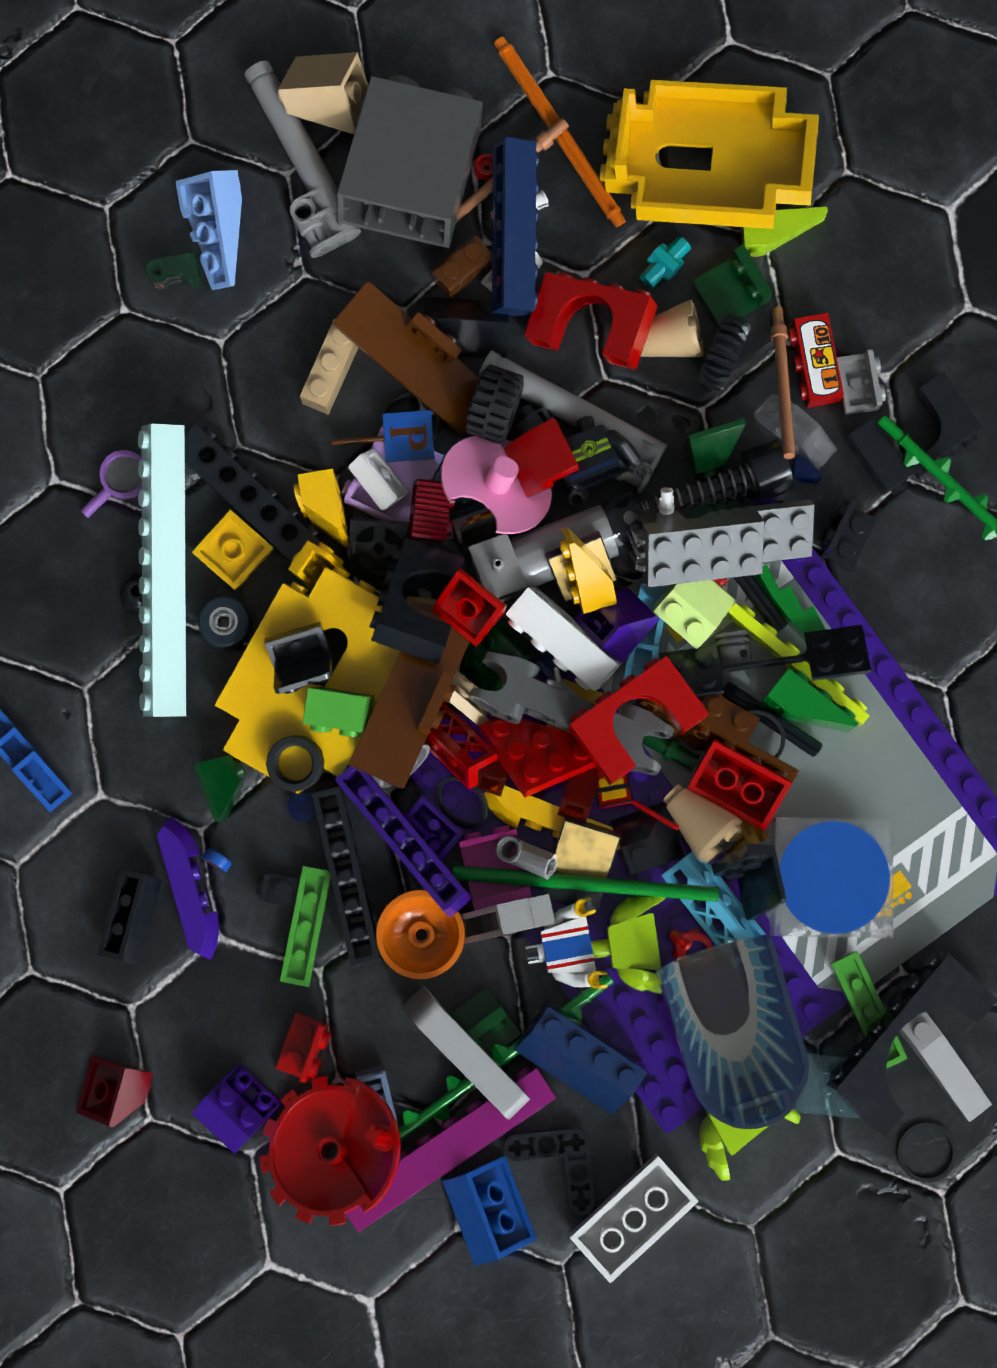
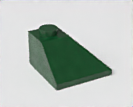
M744 418L688 435L684 449L694 479L702 478L703 481H708L707 477H710V479L718 477V472L723 470L746 424Z
M232 755L194 764L213 820L219 823L226 822L244 785L241 777L246 776L241 761H235Z

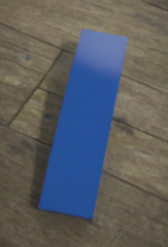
M0 708V756L49 812L53 811L72 792Z

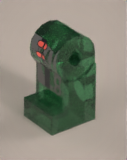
M195 252L154 259L145 268L146 277L158 289H165L172 283L188 281L191 288L203 286L199 259Z

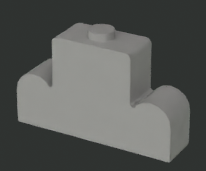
M549 894L497 904L461 914L465 929L464 944L556 923Z

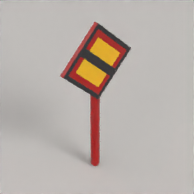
M601 773L591 775L598 809L631 803L672 829H679V825L634 799L628 773L610 786Z

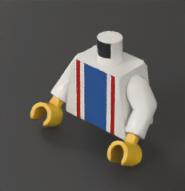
M586 897L554 913L556 923L544 926V931L540 932L542 944L525 947L528 964L546 961L548 973H552L555 980L572 987L605 989L608 985H601L599 983V976L608 973L606 971H596L586 916L594 914L596 910H586L585 902L591 900L590 897Z

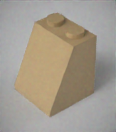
M357 52L295 57L279 86L278 97L280 102H283L286 113L355 134L369 85Z

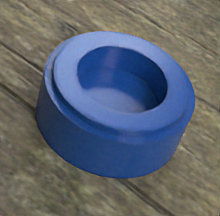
M211 848L207 849L202 856L206 862L224 873H227L232 865L229 859Z

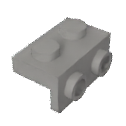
M867 349L863 354L837 357L844 392L842 399L844 415L879 410L882 406V401L886 400L884 385L879 384L878 373L881 372L879 357H874L873 349Z

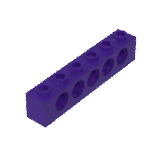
M350 766L335 779L338 785L450 918L473 899L386 793L372 779L371 775Z

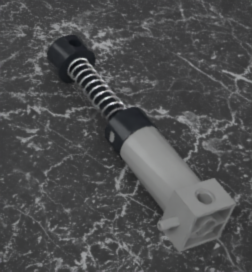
M774 439L747 449L741 455L744 468L739 465V470L732 472L731 469H728V474L721 476V473H718V477L712 480L710 477H707L708 481L701 484L697 480L696 486L690 488L689 485H686L687 489L680 492L676 488L677 493L673 494L674 506L700 503L709 505L711 502L718 501L725 503L726 498L729 497L735 500L737 494L746 496L748 490L754 492L759 502H763L792 491L795 487L788 460L783 457L781 445ZM631 491L601 502L595 507L509 538L507 534H502L468 547L469 557L479 584L506 604L519 599L528 587H536L555 580L544 553L560 547L559 542L564 540L561 528L568 527L579 539L599 531L610 559L626 555L633 548L628 534L630 524L637 519V510L658 508L659 499L655 496L656 501L647 503L645 500L644 505L637 500L635 494Z

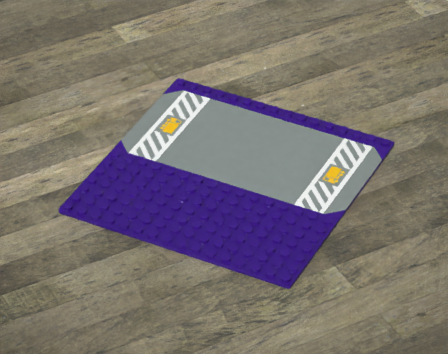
M756 497L751 499L754 506L778 502L775 497L763 502H759ZM813 548L812 557L763 562V566L767 564L779 590L789 585L791 586L803 611L813 606L815 607L825 629L862 624L872 673L829 678L827 680L834 679L845 689L843 693L849 699L856 698L867 707L865 712L870 716L863 725L857 726L849 732L789 721L821 742L822 748L815 757H812L785 739L784 749L778 759L798 769L799 773L765 829V832L770 837L760 844L775 846L780 866L782 856L789 843L806 828L828 821L849 823L870 834L882 848L889 865L890 887L886 901L879 913L863 927L848 933L829 934L813 930L801 923L790 912L785 903L754 919L770 939L769 942L800 1038L847 1004L829 963L853 951H858L872 983L875 984L997 895V797ZM641 577L627 588L631 589L638 596L640 584L646 582ZM727 578L728 581L722 588L736 599L734 604L736 603L739 606L742 604L746 605L755 613V620L761 625L766 623L734 578ZM725 615L718 627L700 647L715 645L718 640L714 639V635L740 631L742 629ZM666 622L663 623L658 652L659 660V653L695 648ZM789 625L776 635L784 644L787 641L793 644L800 651L798 655L806 651L805 641ZM746 636L750 640L747 645L751 647L752 661L776 658L751 636ZM538 650L543 657L537 664L540 671L536 680L547 684L546 682L549 679L555 681L553 668L558 667L552 661L555 657L548 651L543 653ZM627 658L606 683L596 691L603 694L610 691L613 694L621 688L619 683L624 678ZM785 665L726 672L722 675L723 687L727 682H731L761 702L789 668ZM559 668L562 680L565 679L578 684L575 681L577 676L572 671L567 670L565 672ZM629 700L624 704L633 705L635 701ZM622 704V705L616 710L615 713L620 714L621 709H622V707H623L624 704ZM455 709L453 712L483 739L479 733V726L459 709ZM490 713L486 715L489 720L497 718ZM524 713L521 718L541 725H547L546 722ZM443 718L440 724L449 725L450 721ZM759 721L748 742L775 756L780 748L781 735ZM452 734L451 738L454 741H467L465 735ZM677 736L669 738L670 740H673V738L678 740L677 744L700 755L694 769L690 772L670 759L666 761L663 759L662 754L643 744L642 748L645 754L657 761L661 768L656 776L634 771L628 773L634 799L647 807L663 803L666 795L678 784L683 788L688 787L695 770L706 752L692 749L686 744V741ZM469 751L468 755L473 760H476L484 754L478 751ZM429 752L427 758L411 774V777L423 794L439 808L436 799L437 786L445 777L453 774ZM498 759L478 770L477 786L483 793L500 785L520 791ZM597 767L530 795L612 827L610 821L641 810L631 803L598 809L591 775L600 774ZM449 781L444 784L442 799L449 812L464 822L474 823L479 821L482 816V804L477 794L472 789L468 790L459 781ZM488 807L487 818L480 826L472 829L458 827L466 835L481 832L483 837L492 835V829L508 824L500 820ZM520 819L516 829L518 839L554 854L558 839L552 837L553 831L543 827L541 832L524 826L526 820ZM678 837L684 856H686L692 850L687 843ZM735 841L725 842L721 846L724 851L713 862L709 861V863L713 864L725 857V852ZM617 850L608 878L667 883L661 875L683 858L629 876L621 851ZM680 869L673 873L680 884L688 883V878ZM720 876L742 903L738 880H729L726 876ZM529 886L532 897L541 896L543 887ZM603 892L597 914L594 913L586 916L591 941L608 939L606 927L611 926L610 917L613 911L624 899L634 897L635 895ZM666 898L639 915L643 916L654 913L661 968L672 961L675 962L686 1001L698 1024L707 1032L716 1035H726L738 1030L745 1023L750 1012V984L745 963L743 962L734 968L680 899ZM551 900L553 914L559 909L569 906ZM694 900L698 907L706 909V901ZM712 918V924L716 930L724 932L722 921ZM544 926L521 931L531 946L542 944L540 932L544 931ZM690 928L700 930L701 933L710 939L713 945V956L710 962L700 969H689L679 961H676L672 953L674 945L669 937L671 930L688 931ZM693 941L691 947L685 951L686 958L690 962L701 961L706 955V946L701 941ZM731 941V949L740 957L742 954L739 944ZM610 956L594 958L596 971H606L614 983L594 997L591 1003L588 1002L581 1007L582 1017L591 1030L645 1065L648 1073L635 1092L662 1130L670 1133L702 1110L703 1106L693 1091L663 993L658 994L648 990L638 991L628 986L618 976L617 969L612 968ZM643 969V970L651 971V972H653V973H656V971H658V970ZM557 981L570 1000L579 995L582 989L588 988L572 987Z

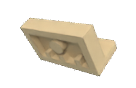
M457 670L451 682V685L456 686L449 702L480 727V724L490 721L486 717L488 712L468 699L473 688H479Z

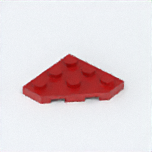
M494 718L480 724L479 733L497 753V759L524 798L596 767L572 733L521 719L520 723L514 724Z

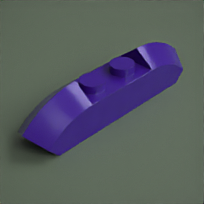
M170 817L162 826L157 838L187 945L191 951L211 960L218 942L219 921L217 911L206 912L205 908L210 907L206 891H200L198 880L202 879L198 863H192L191 858L201 854L188 830L177 820Z

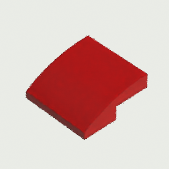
M555 418L529 430L504 448L507 457L513 459L518 465L517 478L527 498L553 487V481L579 470L575 457Z

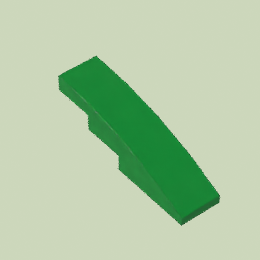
M767 564L764 565L763 573L755 575V577L786 619L788 625L804 641L805 632L826 630L815 607L813 606L803 611L791 586L789 585L779 590Z

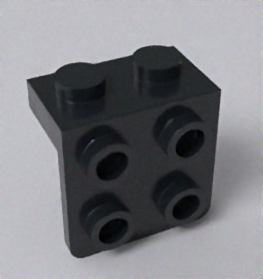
M321 622L265 638L264 644L274 667L273 688L276 694H290L297 691L300 687L310 684L320 685L332 676V650Z

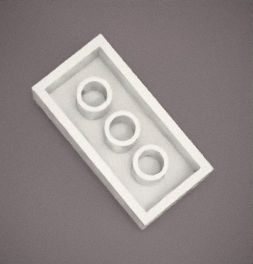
M535 586L528 587L506 613L510 618L508 623L516 631L528 633L532 637L530 642L541 652H550L555 657L552 661L565 672L567 670L572 671L577 676L575 681L586 691L589 689L594 691L600 689L622 664L603 651L568 613Z
M655 1154L569 1233V1237L607 1281L611 1283L699 1201L663 1160Z

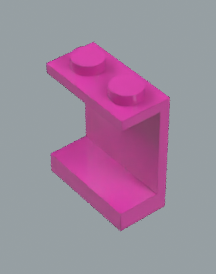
M509 825L492 829V835L482 837L481 832L464 835L465 841L459 842L464 866L525 871L517 866L503 862L496 854V846L500 839L506 836L518 839L517 830H510ZM517 845L511 849V858L517 853ZM468 881L473 898L474 911L497 904L532 898L529 886Z

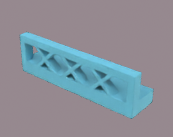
M691 851L661 876L667 883L680 884L673 875V873L680 869L688 878L687 885L719 887L718 902L706 901V909L698 907L694 900H680L731 965L736 968L744 960L742 955L738 957L731 949V941L738 943L737 939L766 934L755 920H746L742 903L720 876L713 875L711 864L705 861L700 863ZM712 918L722 921L724 932L716 930L712 924Z

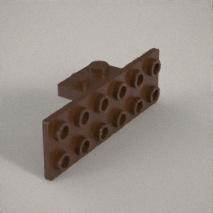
M366 282L333 321V326L458 434L464 436L467 433L466 419L480 377L456 358L462 351L458 347V342L451 335L443 334L436 328V323L429 316L418 312L413 318H410L374 285Z
M421 608L418 611L423 615L445 622L438 615ZM451 627L439 664L400 651L350 761L351 767L400 789L405 787L431 727L437 729L444 715L443 712L439 711L442 702L449 703L456 686L451 685V682L467 649L469 640Z
M717 694L707 695L703 698L701 703L708 711V716L682 735L666 712L657 703L647 699H636L633 704L650 711L674 728L672 736H677L686 741V744L694 750L706 752L714 739L791 781H794L799 773L798 769L749 743L748 741L760 718Z

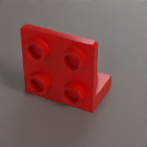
M295 1013L276 1069L300 1077L299 1081L304 1083L309 1081L310 1078L314 1079L322 1063V1060L317 1059L320 1049L324 1050L327 1048L332 1032L327 1031L329 1024Z

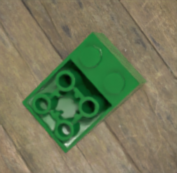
M788 669L761 701L789 721L846 732L851 731L859 724L854 720L856 715L843 705L840 708L831 702L833 697L827 691L820 687L816 690L807 682L810 679L798 669H795L794 672Z

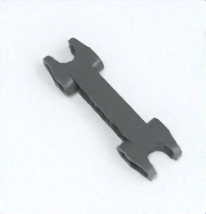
M489 651L485 654L482 663L499 674L502 681L501 689L487 691L481 688H473L468 697L469 700L492 716L507 722L520 723L524 713L570 733L571 731L568 727L573 722L571 717L583 708L589 711L596 706V704L536 680L540 668L534 663L520 657ZM624 704L620 714L615 713L613 727L615 735L636 764L632 771L656 776L660 771L661 765L645 754L642 748L643 738L645 736H654L660 739H669L673 735L674 728L650 711L634 705Z

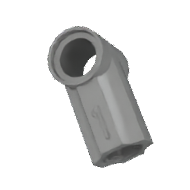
M512 836L503 837L496 846V854L503 862L549 879L554 874L558 865V856ZM517 845V853L511 858V849Z

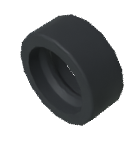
M293 735L280 739L272 746L267 755L266 767L268 775L275 785L283 790L297 792L308 789L318 782L323 773L325 761L322 750L316 742L306 736ZM288 747H302L311 755L313 762L312 770L302 780H289L283 776L279 769V757Z

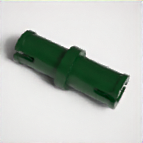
M645 736L642 741V745L644 744L662 754L663 759L666 761L670 759L692 772L700 758V755L677 744L678 740L674 738L670 740Z

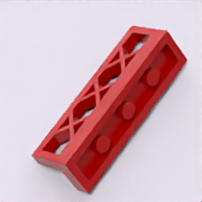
M442 702L439 711L444 713L442 718L448 719L450 724H439L437 729L431 727L425 741L430 746V752L469 790L478 785V770L496 761L497 753L455 712ZM452 734L465 735L467 741H454L451 738ZM469 751H478L484 755L473 760L468 754Z

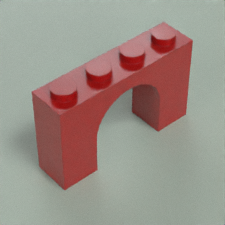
M558 271L556 274L546 272L538 294L535 311L531 314L524 334L528 341L534 346L558 351L570 318L585 306L592 304L604 305L612 310L613 322L602 355L610 364L636 370L658 308L651 294L640 289H635L634 292L627 291L622 286L614 283H609L608 286L601 285L596 280L583 277L582 280L574 279L570 274Z
M667 656L661 660L658 657L653 658L643 666L645 671L637 677L634 674L629 675L619 683L621 688L615 693L605 692L595 700L597 704L589 711L583 708L571 717L573 722L569 725L568 729L609 786L636 767L635 762L619 742L614 732V715L622 704L633 699H647L657 703L666 712L681 735L701 722L709 714Z

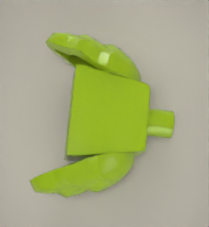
M640 895L627 897L615 908L610 917L611 926L606 927L608 939L591 941L594 958L610 956L611 966L617 969L620 979L638 991L648 990L653 993L662 994L657 974L643 970L661 969L654 913L643 916L639 915L665 900L666 898Z
M794 1107L782 1116L784 1119L799 1124L801 1119L800 1114ZM704 1110L707 1117L702 1120L699 1131L701 1150L705 1153L708 1167L715 1171L721 1181L730 1180V1173L724 1148L731 1156L734 1155L772 1123L755 1128L734 1127L717 1120Z

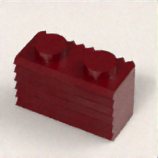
M425 479L413 481L407 538L442 543L446 541L447 537L451 536L453 522L448 517L449 509L454 507L455 499L448 501L440 481Z

